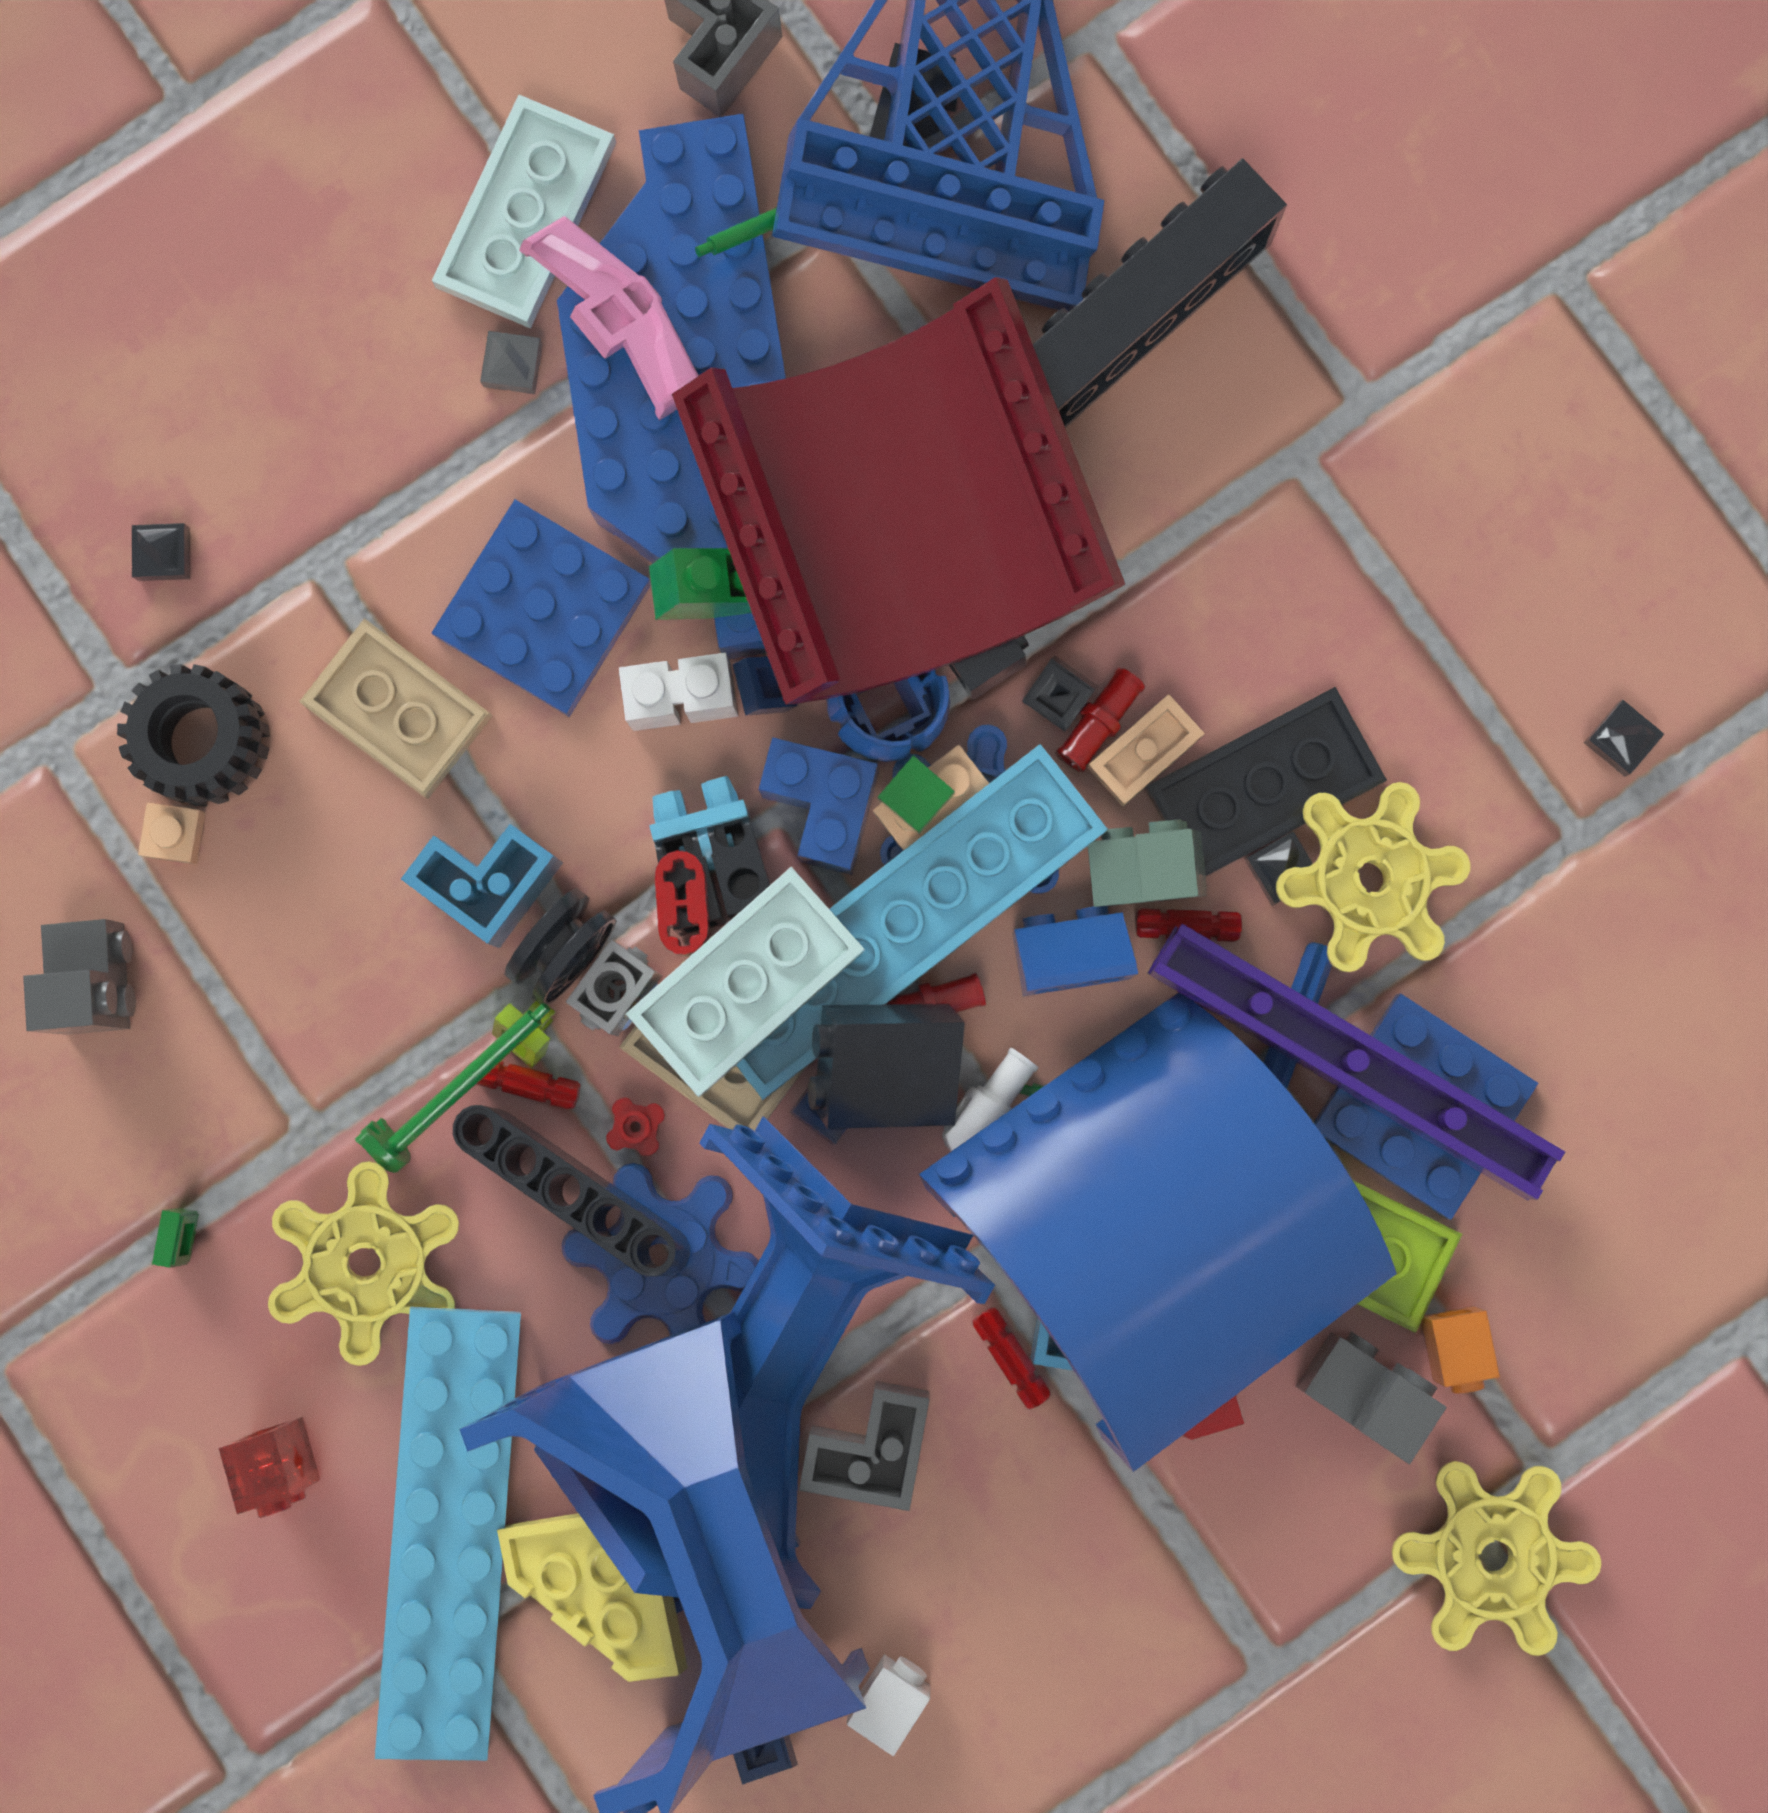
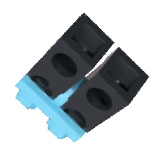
M728 776L709 780L701 784L707 809L692 814L687 813L683 794L680 790L653 796L655 824L649 825L658 863L668 853L685 851L696 856L704 866L707 876L710 928L726 924L711 870H716L727 915L731 920L771 885L748 808L743 799L739 800ZM684 862L676 863L675 872L666 874V882H673L677 887L678 900L686 899V882L694 880L696 873L688 871ZM679 908L680 923L673 930L679 936L698 932L700 930L699 926L689 923L687 908Z

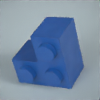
M772 737L758 789L762 798L809 810L797 855L801 863L849 875L853 874L879 774L878 764Z

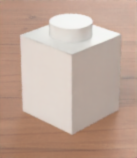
M884 1654L860 1691L866 1709L849 1714L846 1725L894 1756L930 1700V1685L924 1681L927 1677L926 1673L904 1657H899L895 1662Z

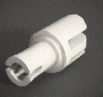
M1010 1048L1008 1054L985 1086L978 1085L977 1088L971 1086L958 1103L955 1126H944L942 1137L945 1146L950 1151L954 1150L1012 1109L1010 1105L1039 1067L1015 1049Z

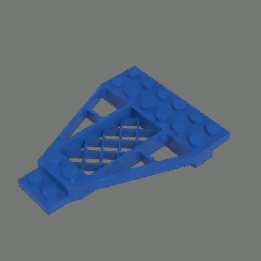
M875 0L800 117H798L789 134L772 237L974 289L981 287L995 277L1008 280L1015 299L1056 310L1065 308L1070 312L1083 300L1081 293L1086 288L1090 257L1098 248L1105 200L1097 198L1053 0H1017L1018 4L1005 12L1001 10L995 0H976L990 21L975 30L959 8L970 0H936L939 7L925 15L926 0H907L896 67H888L856 58L853 55L888 1ZM945 15L961 37L946 48L930 26V24ZM1018 16L1017 28L1015 31V29L1009 21ZM1037 27H1039L1058 113L1032 107L1026 103ZM995 29L1011 52L995 62L981 41L982 37ZM921 39L932 56L916 65L919 41ZM966 47L982 69V71L967 80L951 58V56ZM936 65L940 67L953 89L938 98L922 76L923 73ZM1011 65L1009 80H1007L1001 70ZM840 74L884 86L890 91L891 102L884 140L810 121ZM987 79L1003 101L1002 104L987 112L972 89ZM913 89L924 106L908 116L911 91ZM960 97L974 118L973 122L960 130L957 129L943 106ZM928 115L932 117L945 136L944 140L931 148H928L914 127L915 123ZM1003 115L1000 131L993 120ZM1023 125L1063 136L1075 192L1015 176ZM979 129L982 130L996 153L982 162H979L964 139ZM904 139L910 147L903 146ZM952 147L961 161L938 154ZM995 165V170L988 169Z

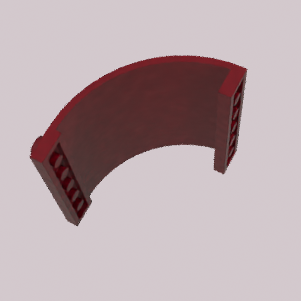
M999 277L991 279L954 303V309L890 343L843 362L786 379L732 388L725 369L711 367L672 393L785 704L805 703L849 695L899 682L951 665L1033 632L1126 585L1007 279Z

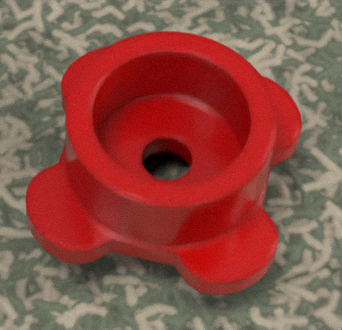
M626 1097L616 1100L612 1106V1112L615 1115L613 1129L606 1135L609 1147L616 1151L626 1147L638 1150L642 1156L653 1155L659 1148V1141L656 1137L659 1132V1124L665 1119L663 1108L656 1103H651L648 1106L637 1105ZM635 1121L641 1125L638 1132L631 1130V1124Z

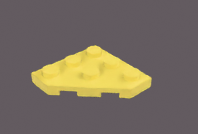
M579 1513L507 1524L505 1528L497 1530L508 1585L524 1598L528 1596L533 1597L553 1613L551 1620L584 1647L591 1644L614 1662L611 1668L625 1680L632 1682L678 1676L688 1668L673 1597L634 1593Z

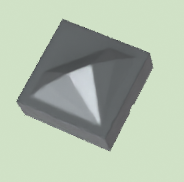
M488 331L480 379L483 387L535 394L543 347L541 339L538 337Z

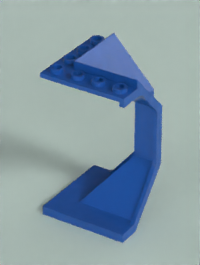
M764 1116L761 1118L755 1131L743 1125H735L732 1130L709 1124L699 1144L704 1149L724 1154L763 1194L771 1232L769 1243L731 1311H735L742 1333L732 1338L730 1350L747 1471L797 1605L801 1609H811L821 1590L800 1565L795 1551L800 1417L802 1407L859 1304L870 1290L907 1276L962 1288L976 1303L980 1304L986 1303L995 1284L978 1269L980 1265L979 1259L966 1250L974 1236L973 1234L851 1204ZM535 1446L534 1451L633 1592L637 1594L679 1597L649 1518L639 1509L543 1449Z
M735 1311L541 1384L459 1429L467 1452L510 1436L525 1438L642 1511L649 1518L654 1528L700 1652L702 1670L683 1722L665 1728L618 1784L599 1790L593 1795L599 1813H646L657 1805L660 1813H673L712 1761L866 1709L858 1687L870 1669L863 1650L860 1648L851 1651L844 1663L841 1664L803 1617L747 1471L730 1350L732 1338L742 1333Z

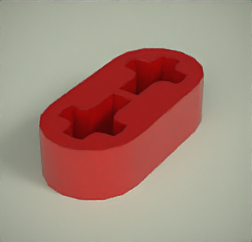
M675 851L668 853L660 859L655 870L658 932L661 942L669 951L678 956L688 957L705 944L710 937L707 876L704 866L696 856L685 851ZM684 862L688 871L696 873L694 880L686 882L685 900H678L676 885L673 882H666V874L675 872L676 863ZM679 908H687L689 923L700 928L699 934L690 936V945L681 946L680 939L670 936V928H675L680 923Z

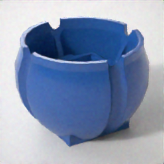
M936 670L895 682L894 685L912 719L878 735L857 695L868 690L826 699L827 713L831 722L840 724L841 728L838 736L854 752L866 758L883 762L902 761L908 759L911 749L917 752L927 749L942 732L948 719L951 704L946 676H938Z

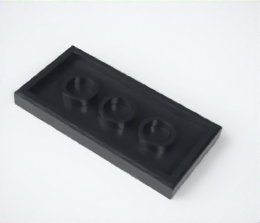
M1334 687L1151 783L1145 789L1162 821L1182 819V821H1187L1188 829L1201 832L1205 875L1208 876L1305 825L1303 808L1305 802L1311 796L1317 793H1328L1335 796L1343 805L1381 785L1387 779L1339 692Z

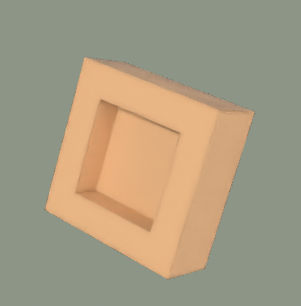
M147 803L138 855L146 858L197 865L206 812L197 809Z

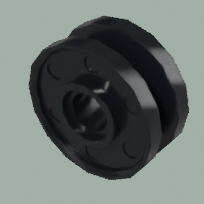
M578 888L567 892L539 919L515 950L505 969L504 975L518 985L533 976L537 971L541 973L532 993V998L540 1005L543 1002L547 1005L551 1004L573 984L607 942L617 922L605 910L597 913L584 924L580 922L588 907L590 898Z

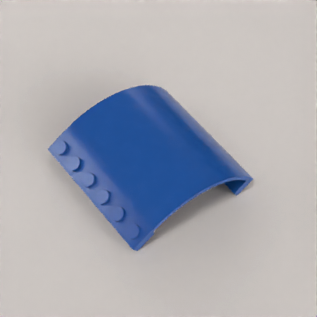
M1179 992L919 1174L926 1190L953 1217H957L974 1235L1033 1310L1069 1362L1103 1419L1095 1424L1101 1438L1133 1472L1397 1274L1383 1236L1363 1197L1335 1152L1306 1112L1268 1067L1239 1038L1197 1003Z

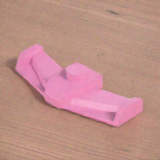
M566 216L561 217L523 240L519 249L521 253L526 257L531 256L585 299L575 306L570 317L603 358L606 359L621 348H625L656 408L655 414L657 418L661 420L677 410L672 393L699 375L662 305V297L643 276L637 275Z

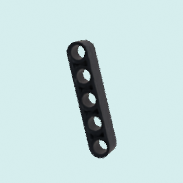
M471 1105L464 1108L456 1116L453 1123V1137L455 1143L462 1151L637 1273L644 1276H672L679 1273L687 1265L690 1257V1245L687 1237L680 1230L510 1113L499 1108ZM488 1117L493 1125V1134L491 1139L483 1145L477 1136L478 1127ZM531 1147L536 1154V1164L534 1169L526 1175L521 1170L520 1157L526 1148ZM574 1176L580 1185V1194L578 1199L569 1205L563 1197V1186L570 1177ZM618 1206L624 1215V1225L622 1230L613 1236L606 1227V1216L613 1207ZM661 1236L668 1244L669 1255L663 1265L656 1266L650 1258L649 1248L651 1243Z

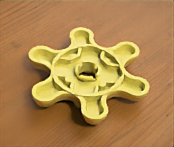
M1397 782L1386 787L1380 796L1377 811L1366 819H1359L1349 815L1343 809L1340 801L1328 793H1317L1311 796L1304 804L1303 818L1319 840L1320 855L1311 866L1304 868L1293 867L1285 870L1276 882V892L1283 904L1291 908L1318 905L1329 912L1333 919L1334 932L1327 946V956L1332 966L1339 971L1352 972L1362 967L1367 959L1371 942L1381 935H1392L1398 938L1407 952L1413 958L1421 961L1432 960L1439 956L1445 944L1444 934L1441 928L1428 915L1427 899L1430 893L1437 887L1455 886L1462 883L1469 875L1470 861L1468 855L1456 846L1430 849L1417 841L1413 833V822L1419 811L1420 799L1416 790L1407 783ZM1365 863L1375 865L1382 873L1383 883L1377 892H1366L1367 889L1361 884L1358 870Z
M371 1161L361 1162L349 1173L347 1180L348 1198L344 1206L338 1211L330 1214L318 1213L301 1201L289 1200L282 1203L275 1210L272 1217V1227L275 1233L281 1239L289 1241L298 1247L302 1254L303 1266L297 1277L289 1282L279 1284L273 1289L268 1299L270 1314L279 1322L288 1324L298 1322L313 1312L323 1311L331 1314L338 1320L341 1327L340 1354L345 1361L357 1366L367 1365L378 1356L381 1347L380 1330L384 1321L390 1316L398 1313L410 1314V1307L455 1309V1300L452 1294L446 1288L435 1284L428 1278L425 1273L424 1264L431 1250L449 1243L456 1236L459 1227L457 1214L452 1208L441 1204L429 1206L414 1216H403L396 1213L390 1207L387 1200L388 1174L384 1167ZM360 1248L374 1249L380 1258V1268L370 1276L355 1274L349 1266V1256L355 1250Z
M1460 1461L1446 1463L1439 1469L1435 1483L1439 1494L1447 1505L1448 1516L1445 1524L1438 1531L1431 1534L1403 1533L1397 1537L1391 1551L1394 1563L1404 1573L1411 1575L1429 1574L1436 1577L1443 1585L1445 1591L1444 1604L1431 1623V1634L1434 1640L1446 1650L1458 1651L1465 1648L1471 1642L1473 1634L1479 1625L1489 1620H1498L1510 1626L1517 1644L1523 1651L1536 1656L1547 1654L1554 1648L1558 1634L1556 1626L1549 1618L1545 1608V1599L1548 1592L1553 1586L1561 1582L1587 1584L1598 1576L1602 1565L1600 1555L1593 1546L1582 1541H1561L1555 1538L1547 1523L1548 1513L1561 1494V1482L1558 1475L1547 1467L1533 1466L1521 1475L1518 1485L1512 1492L1504 1496H1494L1482 1489L1476 1473L1469 1465ZM1497 1540L1504 1543L1507 1547L1508 1560L1504 1567L1497 1571L1485 1570L1479 1559V1554L1482 1553L1486 1545Z

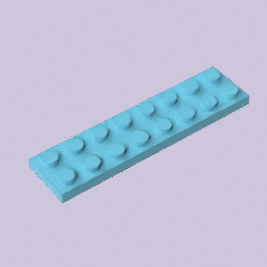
M1041 744L830 908V911L861 944L865 951L736 1065L762 1100L766 1099L817 1059L812 1049V1032L815 1024H821L822 1005L887 1004L1108 830Z
M410 1307L375 1759L488 1760L503 1560L497 1530L505 1528L512 1436L467 1452L459 1429L515 1399L521 1312Z

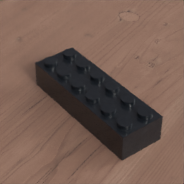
M1243 158L1229 170L1222 166L1212 173L1201 186L1200 191L1202 194L1189 206L1184 201L1176 205L1162 220L1160 226L1163 229L1149 242L1145 237L1137 240L1122 256V266L1109 277L1104 272L1095 277L1081 293L1083 300L1070 312L1065 308L1060 309L1042 327L1041 332L1044 335L1033 344V347L1065 428L1272 244L1287 204Z

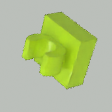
M535 1001L527 1011H534L540 1004ZM509 1003L495 1017L492 1035L499 1038L524 1014ZM550 1006V1011L541 1019L542 1024L512 1051L531 1069L546 1055L550 1038L544 1031L552 1024V1017L556 1013Z

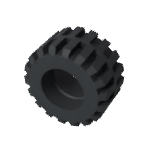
M183 664L170 665L171 674L169 675L159 669L149 674L152 683L148 687L138 683L131 690L138 696L133 705L124 701L120 712L128 716L127 723H117V735L127 740L126 744L118 748L121 757L132 762L127 768L135 778L144 781L143 785L150 790L183 804L187 802L194 806H207V801L221 804L229 801L227 793L233 792L240 795L246 791L248 787L243 781L247 776L254 779L258 778L262 769L255 766L258 757L267 759L269 747L261 743V738L270 737L269 725L260 721V717L265 715L260 704L251 699L253 695L218 671L213 672L201 665L193 664L192 669ZM200 708H211L218 724V734L214 746L202 759L191 764L180 765L172 750V736L176 725L191 711Z

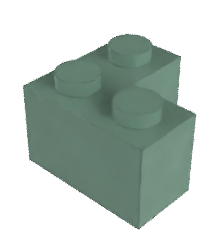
M1179 819L1150 822L1149 833L1136 834V837H1134L1133 827L1108 829L1101 835V840L1093 841L1088 845L1094 907L1207 896L1202 835L1200 831L1188 829L1187 821Z

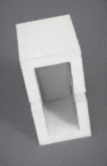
M718 653L678 659L679 670L672 671L667 661L619 667L625 721L633 731L681 725L679 713L674 706L678 704H684L685 714L691 723L738 717L732 667L727 654Z

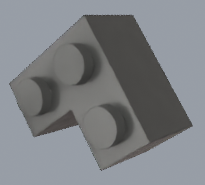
M664 0L669 20L692 35L673 61L679 89L717 116L723 117L783 37L779 8L768 0Z
M99 919L41 925L44 974L23 976L26 1031L71 1035L130 1029V1016H133L135 1013L136 998L133 987L127 982L126 963L131 961L133 949L131 937L127 931H124V923Z
M1352 1331L1346 1339L1331 1332L1296 1387L1410 1465L1447 1408L1432 1397L1437 1387L1399 1363H1396L1392 1371L1374 1360L1379 1349Z
M876 1381L866 1435L812 1425L799 1491L910 1511L930 1400L929 1391Z

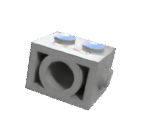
M610 940L566 1000L567 1004L581 1013L579 1015L582 1018L580 1022L593 1031L595 1028L598 1030L602 1028L607 1033L619 1036L623 1030L629 1027L632 1021L626 1013L651 992L663 976L647 965L649 962L646 959L648 955L636 946L633 949L630 947L625 949L620 944ZM623 980L625 984L617 986L614 982ZM610 988L615 991L614 999L610 995ZM626 990L624 997L621 998V992Z

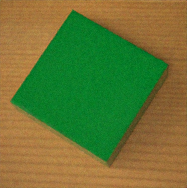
M912 756L877 798L915 832L920 834L952 798L955 791L915 756Z
M183 1208L162 1210L152 1265L173 1268L187 1265L190 1262L199 1217L198 1211Z

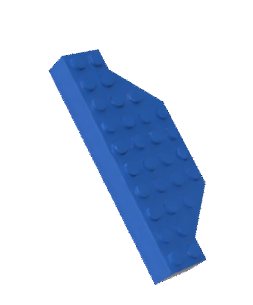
M744 114L638 130L646 182L599 244L637 275L645 277L662 297V305L698 375H701L711 367L725 369L732 388L786 379L763 235L717 255L709 253L698 257L695 252V247L706 243L707 237L760 215ZM567 286L557 299L587 504L596 523L636 549L640 555L651 563L657 561L673 548H728L678 410H675L661 420L657 418L655 414L656 408L624 347L606 359L603 358L571 319L570 316L575 306L585 299ZM752 613L714 618L720 652L726 653L728 659L767 653Z

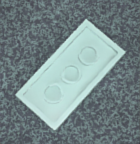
M518 95L434 274L432 282L435 288L531 329L555 275L531 256L526 257L519 251L523 240L563 216H566L577 226L579 225L616 145L614 134L527 97Z
M790 867L632 1007L626 1015L698 1097H701L859 957L865 949L798 873Z

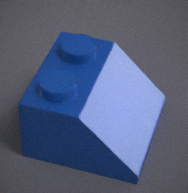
M1099 906L1076 910L1077 919L1056 923L1054 914L1023 918L1024 928L1014 929L1012 933L1022 996L1125 981L1137 975V963L1123 912L1109 914L1108 906Z

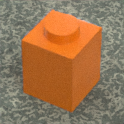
M1471 1306L1424 1315L1421 1323L1434 1382L1444 1387L1450 1386L1452 1393L1460 1394L1482 1390L1485 1388L1484 1380L1500 1377L1486 1310Z

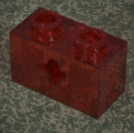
M303 1417L249 1433L218 1448L237 1514L256 1509L258 1518H262L292 1507V1503L307 1498L304 1489L320 1480Z

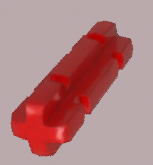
M1142 908L1136 913L1135 931L1139 938L1158 939L1160 935H1165L1166 939H1168L1174 927L1178 928L1181 924L1186 925L1211 940V937H1216L1217 941L1235 942L1240 939L1242 934V918L1238 912L1219 911L1217 915H1212L1211 911L1168 909L1166 913H1160V909Z
M504 1061L496 1065L477 1083L479 1086L490 1089L502 1087V1092L545 1103L546 1100H551V1105L565 1109H573L576 1106L581 1084L575 1080L558 1077L556 1080L553 1079L552 1074L510 1063L508 1067L504 1066Z
M991 1307L977 1315L972 1321L973 1327L982 1341L987 1340L990 1344L987 1349L1011 1386L1016 1384L1018 1388L1016 1393L1024 1406L1031 1410L1046 1402L1051 1396L1049 1388L1040 1375L1036 1376L1034 1374L1035 1366L1012 1331H1006L1007 1323L998 1309Z

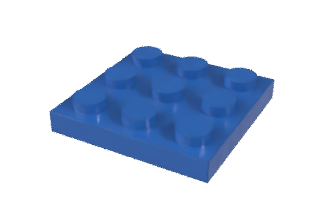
M514 499L431 634L570 717L650 588L651 580Z
M1401 993L1395 995L1370 1036L1513 1121L1516 1120L1539 1084ZM1338 1087L1335 1088L1313 1122L1328 1142L1448 1220H1452L1481 1174L1479 1171Z

